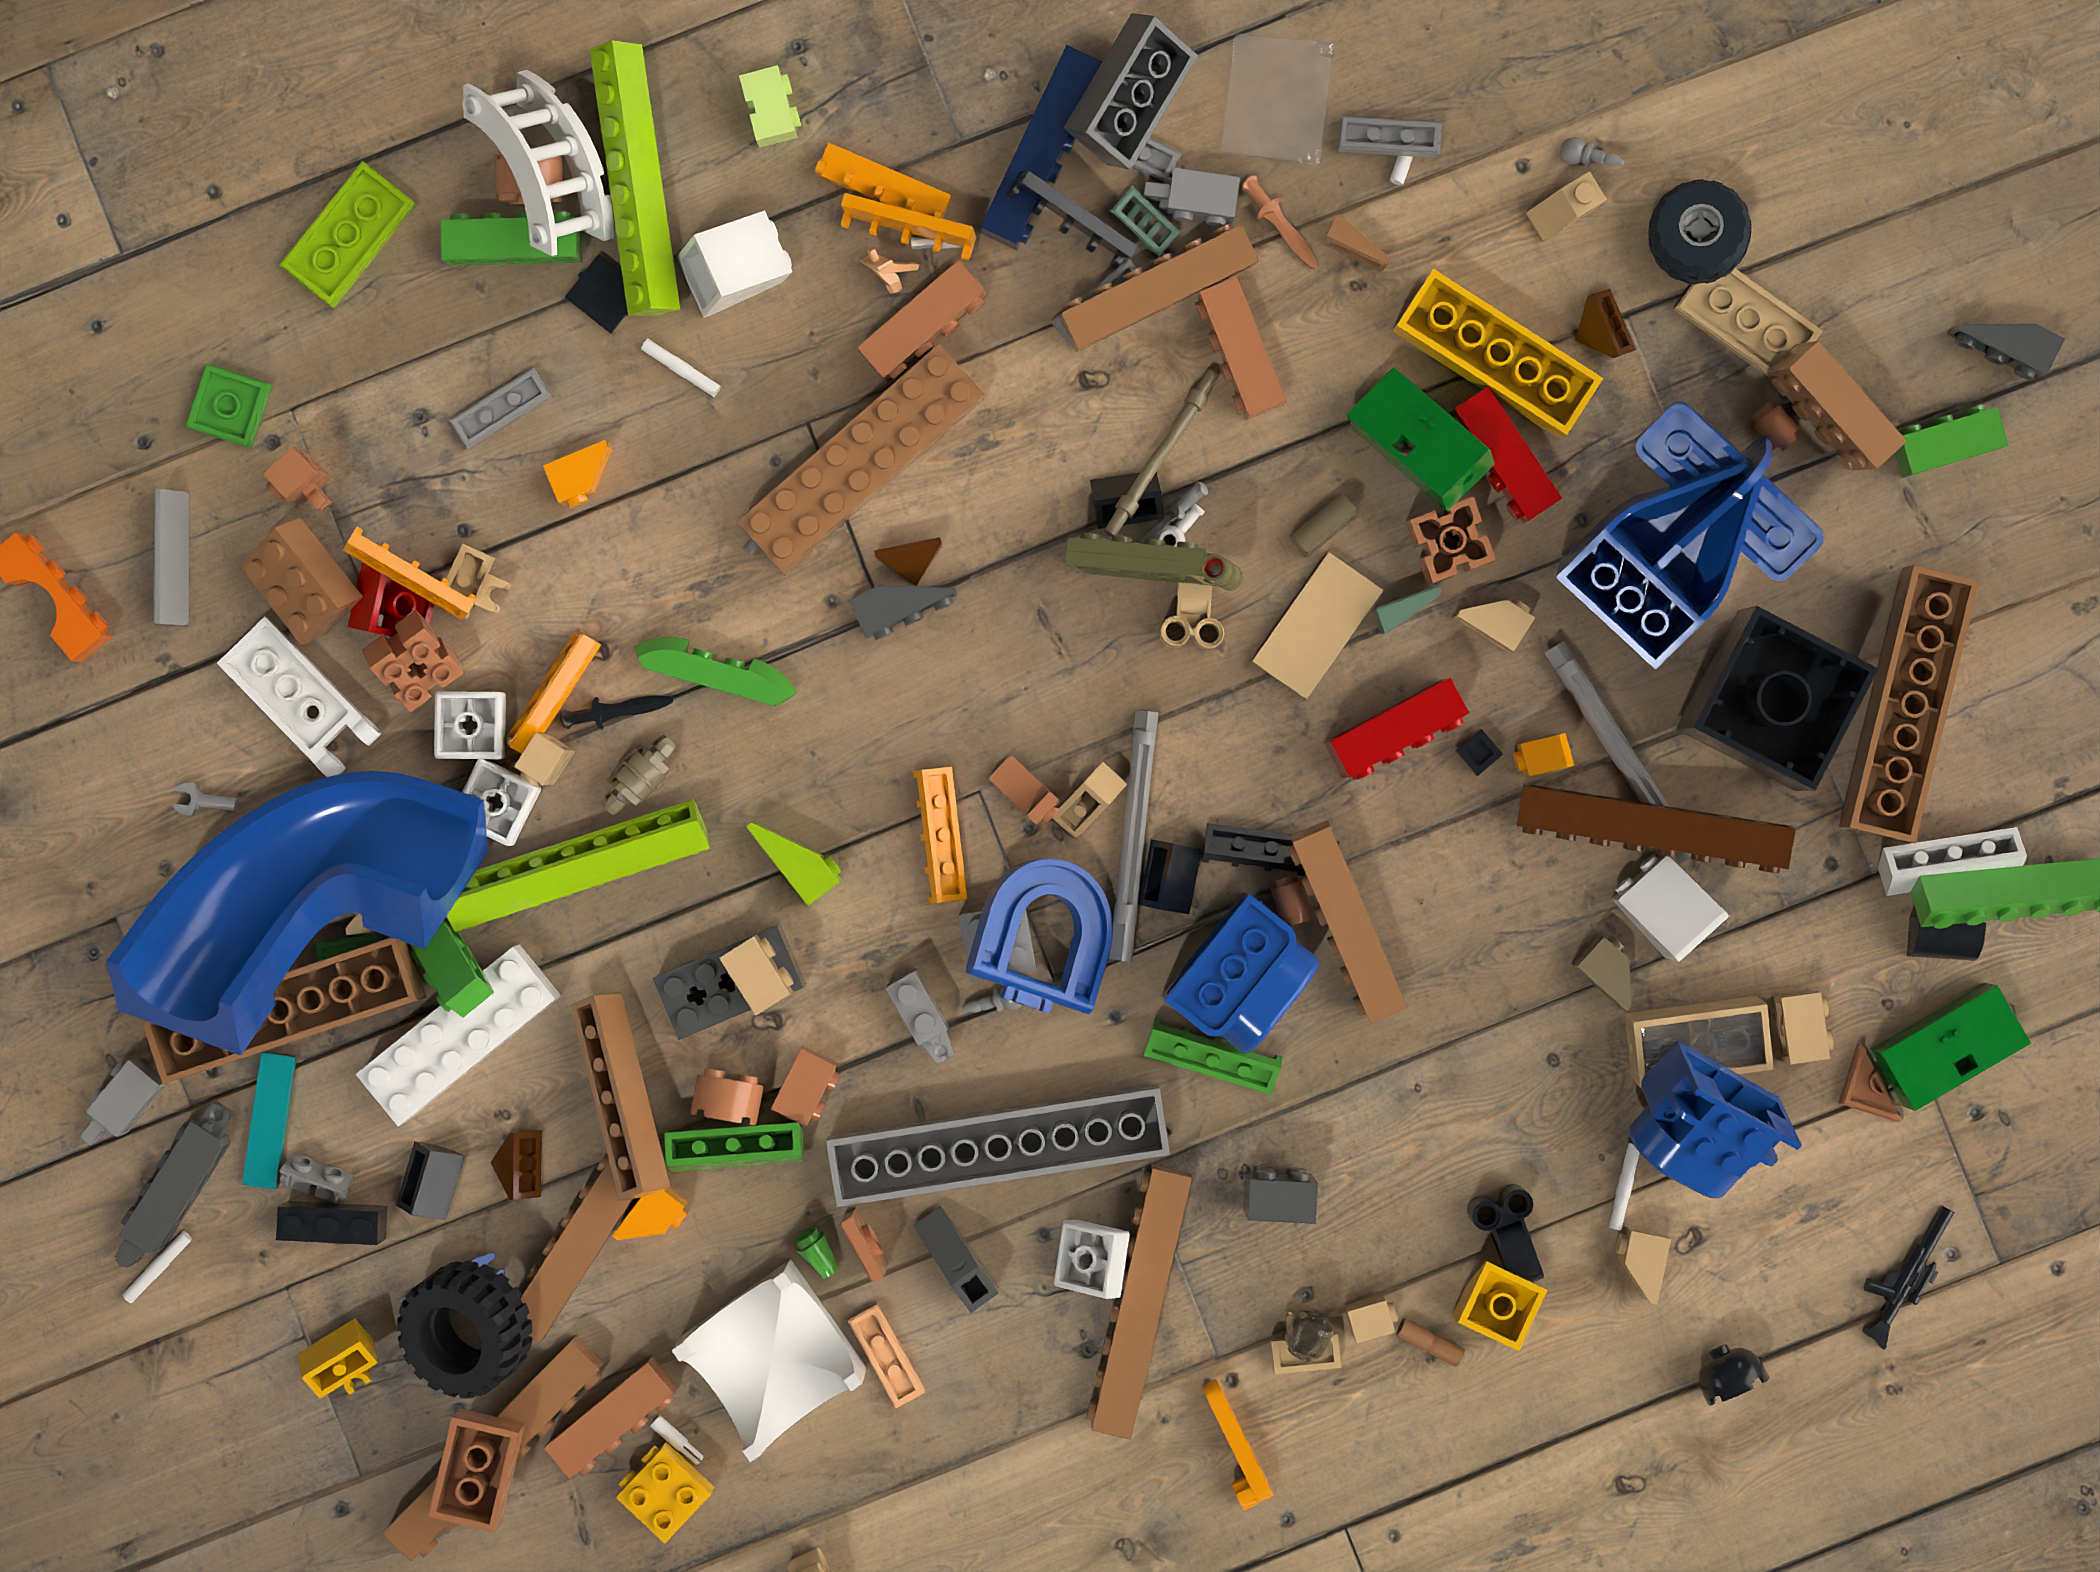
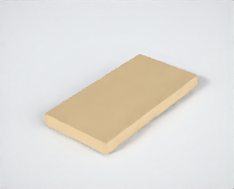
M1736 268L1726 277H1722L1715 282L1691 284L1673 309L1771 380L1773 379L1767 374V371L1797 344L1816 341L1823 332Z
M1328 552L1251 662L1307 700L1381 595L1383 589Z

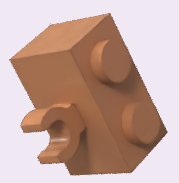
M292 446L263 473L269 481L266 487L279 500L283 498L287 503L293 501L300 505L309 500L315 508L321 511L332 503L327 495L320 490L331 477L309 453Z

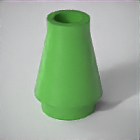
M813 1227L796 1238L794 1241L798 1247L796 1252L823 1279L832 1276L838 1271L839 1266L834 1259L824 1232H819L817 1227Z

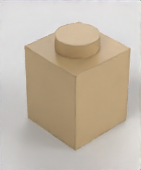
M1383 1295L1344 1306L1356 1344L1395 1333L1393 1323L1398 1322L1393 1302L1387 1303Z

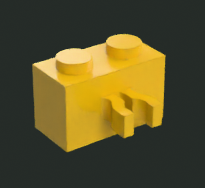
M356 1318L298 1353L301 1378L319 1399L344 1385V1389L349 1395L354 1393L355 1387L351 1379L360 1378L367 1385L371 1382V1375L368 1369L378 1363L374 1340Z

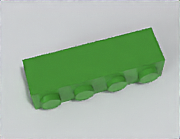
M526 212L517 213V218H504V214L486 213L484 218L471 219L469 214H451L450 219H440L441 260L448 266L581 263V231L557 237V255L551 256L530 246ZM553 212L555 223L576 218L571 216L570 212Z
M799 1122L664 1133L665 1166L671 1172L805 1162L804 1129Z

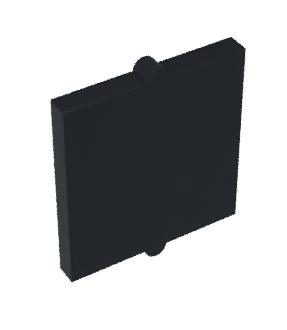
M598 254L585 272L578 274L579 279L566 294L565 298L612 334L624 317L628 316L623 277L620 270Z

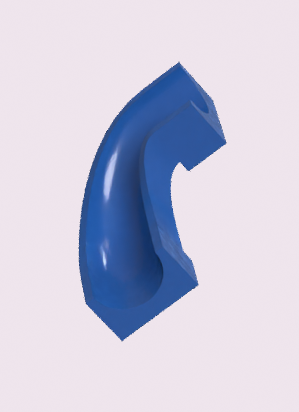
M364 771L318 779L294 788L264 803L218 834L180 868L157 893L106 962L118 1011L242 1055L276 1005L274 998L275 989L304 947L322 927L334 918L347 913L361 914L364 928L423 949L427 947L488 853L484 800L401 773Z

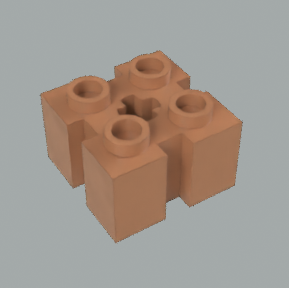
M1474 497L1457 502L1448 512L1442 509L1445 515L1438 518L1436 511H1432L1412 518L1405 523L1413 547L1416 548L1421 545L1423 547L1426 557L1420 559L1419 563L1427 586L1457 575L1456 566L1463 565L1465 572L1496 560L1488 535L1479 537L1475 526L1480 524L1482 519ZM1445 533H1449L1450 537L1455 536L1457 539V543L1453 545V550L1449 549V546L1446 547L1443 543V540L1446 539Z
M417 610L395 625L397 633L390 639L382 634L362 649L369 669L385 686L390 684L394 696L410 713L432 697L429 689L439 684L442 688H445L464 673L455 652L441 637H436L433 628Z

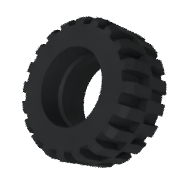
M457 1261L441 1267L408 1292L406 1299L402 1301L399 1309L401 1316L397 1318V1331H401V1335L398 1336L400 1348L405 1350L406 1354L403 1356L408 1365L412 1364L416 1370L414 1374L420 1380L424 1378L429 1382L427 1386L435 1391L442 1389L444 1395L456 1397L459 1394L460 1398H473L475 1395L482 1396L489 1393L524 1363L527 1358V1352L531 1348L532 1337L528 1335L533 1332L532 1320L527 1318L530 1311L527 1303H522L519 1297L521 1292L517 1287L513 1288L508 1283L510 1279L504 1274L500 1273L497 1275L494 1273V1268L485 1264L478 1267L477 1262L465 1261L462 1263ZM449 1308L462 1313L473 1323L481 1340V1350L470 1347L457 1336L449 1319Z

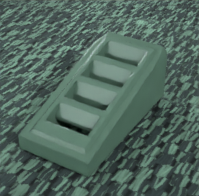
M1133 186L1126 187L1106 210L1110 217L1157 257L1164 252L1181 232ZM1132 200L1135 204L1125 215L1121 211ZM1141 209L1145 211V214L1136 224L1131 221ZM1153 218L1156 222L1145 234L1142 229ZM1161 227L1165 228L1166 232L1154 243L1151 240Z
M1434 586L1375 608L1373 614L1381 635L1390 632L1436 599L1442 593L1440 586Z

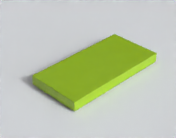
M362 161L279 266L328 305L335 308L417 204Z

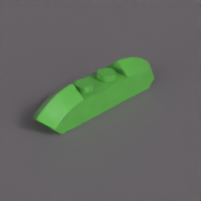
M678 637L654 638L633 646L640 663L647 670L773 706H778L797 694L793 685L781 672L753 658L749 670H745V662L727 657L724 663L712 660L713 653L696 648L693 649L692 654H689V640Z

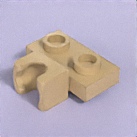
M462 543L446 578L450 580L447 586L465 597L472 593L477 596L474 600L475 605L498 614L501 608L498 604L492 602L490 592L495 588L509 590L511 583L489 574L495 560L494 557ZM473 606L471 607L469 613L465 616L466 619H468Z
M1310 1309L1309 1321L1303 1326L1297 1325L1292 1312L1286 1311L1284 1317L1287 1337L1270 1339L1274 1374L1341 1368L1337 1332L1321 1333L1318 1309Z

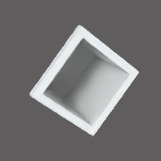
M765 211L693 235L676 257L703 318L783 283L793 272L791 269V259L788 253L782 250L777 239L776 226L773 221L768 219Z
M1653 854L1640 865L1642 871L1634 879L1627 877L1615 888L1617 894L1612 900L1664 958L1680 962L1722 924L1729 915L1669 856L1659 855L1657 857Z

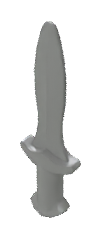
M1197 481L1194 487L1176 503L1170 502L1168 504V513L1164 516V519H1161L1136 542L1144 544L1145 539H1153L1160 530L1174 519L1183 520L1185 512L1201 497L1208 494L1207 486Z

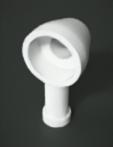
M1194 504L1185 512L1183 520H1178L1174 526L1166 525L1153 539L1163 540L1166 535H1171L1176 540L1174 547H1177V542H1185L1184 534L1197 518L1205 512L1197 504Z

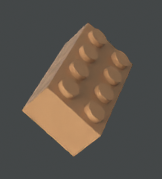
M1819 341L1795 345L1767 371V374L1773 379L1771 381L1773 388L1781 395H1787L1794 403L1793 410L1803 420H1809L1816 428L1814 431L1815 435L1821 442L1826 445L1830 444L1838 453L1836 455L1837 460L1846 469H1852L1853 471L1878 469L1907 442Z

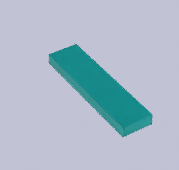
M261 1052L242 1185L273 1190L278 1188L297 1056Z

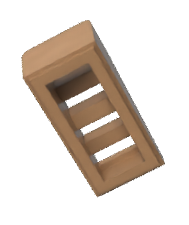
M1336 214L1324 239V245L1379 271H1383L1390 258L1343 217Z

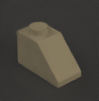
M1597 935L1571 965L1620 1009L1628 1012L1632 1007L1629 958L1622 953L1626 948L1611 935L1607 939Z

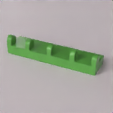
M1154 1018L1143 1056L1269 1095L1272 1094L1281 1070L1282 1056L1275 1055L1273 1059L1254 1053L1253 1050L1249 1053H1242L1234 1046L1221 1043L1222 1038L1215 1037L1214 1040L1189 1033L1190 1028L1183 1026L1182 1030L1163 1025L1161 1024V1019Z

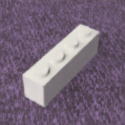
M2014 827L1883 848L1878 870L1886 896L1909 893L1919 876L2023 866L2027 854L2018 828Z

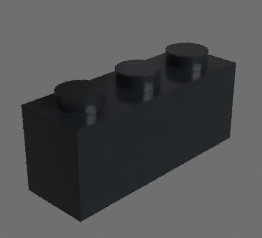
M287 1201L277 1207L276 1240L378 1245L386 1239L388 1206Z

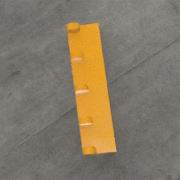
M829 142L822 159H819L815 168L816 176L869 199L942 219L952 198L948 193Z
M844 193L841 203L844 211L841 227L848 229L852 218L871 223L870 235L877 236L880 226L903 231L901 236V243L908 245L912 234L935 240L933 252L940 253L943 244L948 243L963 247L961 259L967 261L970 259L976 240L972 226Z
M358 526L356 527L343 549L344 552L461 620L469 613L477 596L470 593L465 597L447 586L450 580L443 578L441 582L419 570L418 566L420 563L416 560L412 564L407 563L387 551L390 545L384 542L380 547L363 537V529Z
M952 767L913 771V778H917L920 801H916L917 808H921L924 833L920 834L921 841H925L928 866L924 867L925 874L929 875L931 896L928 897V904L968 899Z

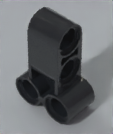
M1509 1184L1499 1192L1498 1201L1496 1202L1487 1196H1476L1468 1204V1217L1480 1230L1490 1231L1503 1269L1530 1282L1543 1279V1270L1524 1218L1529 1216L1533 1210L1534 1203L1531 1195L1520 1185ZM1515 1194L1523 1195L1522 1205L1517 1209H1510L1508 1202L1511 1196ZM1483 1206H1491V1216L1487 1220H1478L1477 1211Z

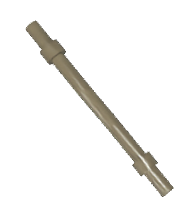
M1208 369L1196 389H1191L1184 400L1186 405L1168 434L1149 458L1128 493L1122 495L1115 506L1117 510L1104 529L1107 535L1111 537L1117 536L1127 518L1134 515L1139 507L1137 502L1156 471L1178 443L1196 412H1201L1208 401L1206 396L1219 377L1213 370Z

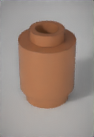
M1772 401L1768 402L1750 417L1755 423L1753 427L1759 435L1767 437L1772 442V450L1779 447L1784 451L1799 439L1795 433L1800 428L1780 405L1776 407Z
M1294 875L1275 880L1276 886L1271 888V893L1279 918L1283 919L1289 926L1310 920L1309 911L1312 909L1302 880H1295Z

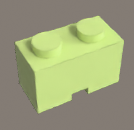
M777 65L739 75L748 108H755L756 113L750 114V119L759 148L798 138L796 127H800L801 122L797 107L790 108L787 95L793 94L788 74L781 75Z

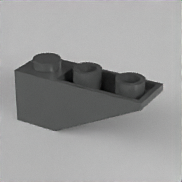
M2037 324L1958 325L1947 333V335L1955 338L1954 342L1960 347L1968 350L1975 348L1985 353L1984 357L1988 361L1997 365L2006 364L2015 369L2014 373L2027 380L2038 379L2048 374L2065 338Z
M877 586L848 601L867 638L874 636L877 641L894 632L892 626L902 621L908 626L924 618L922 612L933 606L938 611L953 604L952 597L957 595L955 588Z
M941 1206L913 1225L948 1282L970 1313L998 1294L999 1286Z

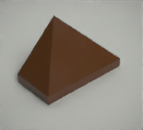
M1610 289L1587 297L1575 341L1612 358L1631 353L1636 348Z
M938 537L875 550L874 553L878 561L917 586L941 550L942 542L941 538Z
M542 1130L510 1132L491 1161V1165L509 1200L541 1197Z

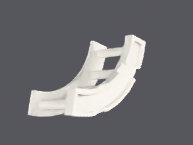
M528 70L517 72L516 89L493 95H487L469 83L464 84L462 103L464 118L474 123L490 137L510 166L525 205L530 246L554 256L557 255V237L582 230L603 241L613 239L614 220L610 195H604L600 176L605 173L598 153L577 114L568 103L562 104L554 95L555 89L541 77ZM517 103L518 106L527 110L528 113L509 117L501 107ZM543 124L556 143L530 149L519 129ZM564 155L573 178L546 185L537 162ZM577 192L581 216L555 223L550 199Z

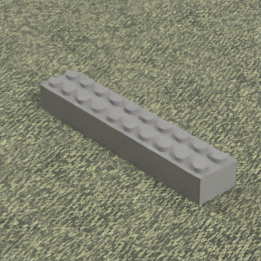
M1158 1084L828 1136L826 1140L836 1208L1170 1155Z

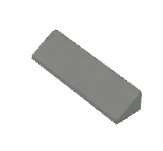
M155 489L153 622L159 625L186 626L189 623L190 496L189 493L165 489Z

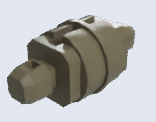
M665 735L658 737L651 744L653 747L650 750L639 743L624 759L620 760V764L611 772L607 781L615 789L606 794L601 805L612 815L619 813L626 806L624 803L627 800L638 807L653 791L657 790L656 787L671 770L662 761L665 758L668 759L676 747Z

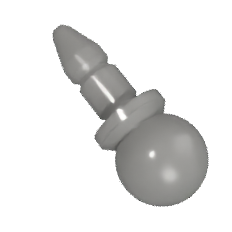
M1579 138L1567 139L1561 146L1560 153L1562 159L1571 165L1582 162L1583 166H1588L1590 161L1596 164H1605L1609 167L1622 166L1624 164V160L1614 153L1594 150L1593 143L1585 144Z
M1002 988L1000 991L993 989V996L990 995L979 1000H971L962 1006V1010L964 1012L976 1013L981 1010L993 1009L996 1006L997 1011L1002 1012L1004 1008L1017 1010L1022 1005L1012 1002L1013 996L1011 1000L1001 998Z

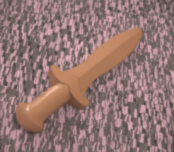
M1250 175L1245 177L1241 183V190L1248 192L1260 207L1256 219L1260 220L1261 217H1264L1277 228L1290 249L1313 269L1317 268L1318 264L1312 250L1281 212L1279 204L1283 199L1279 197L1271 200L1259 186L1257 176Z

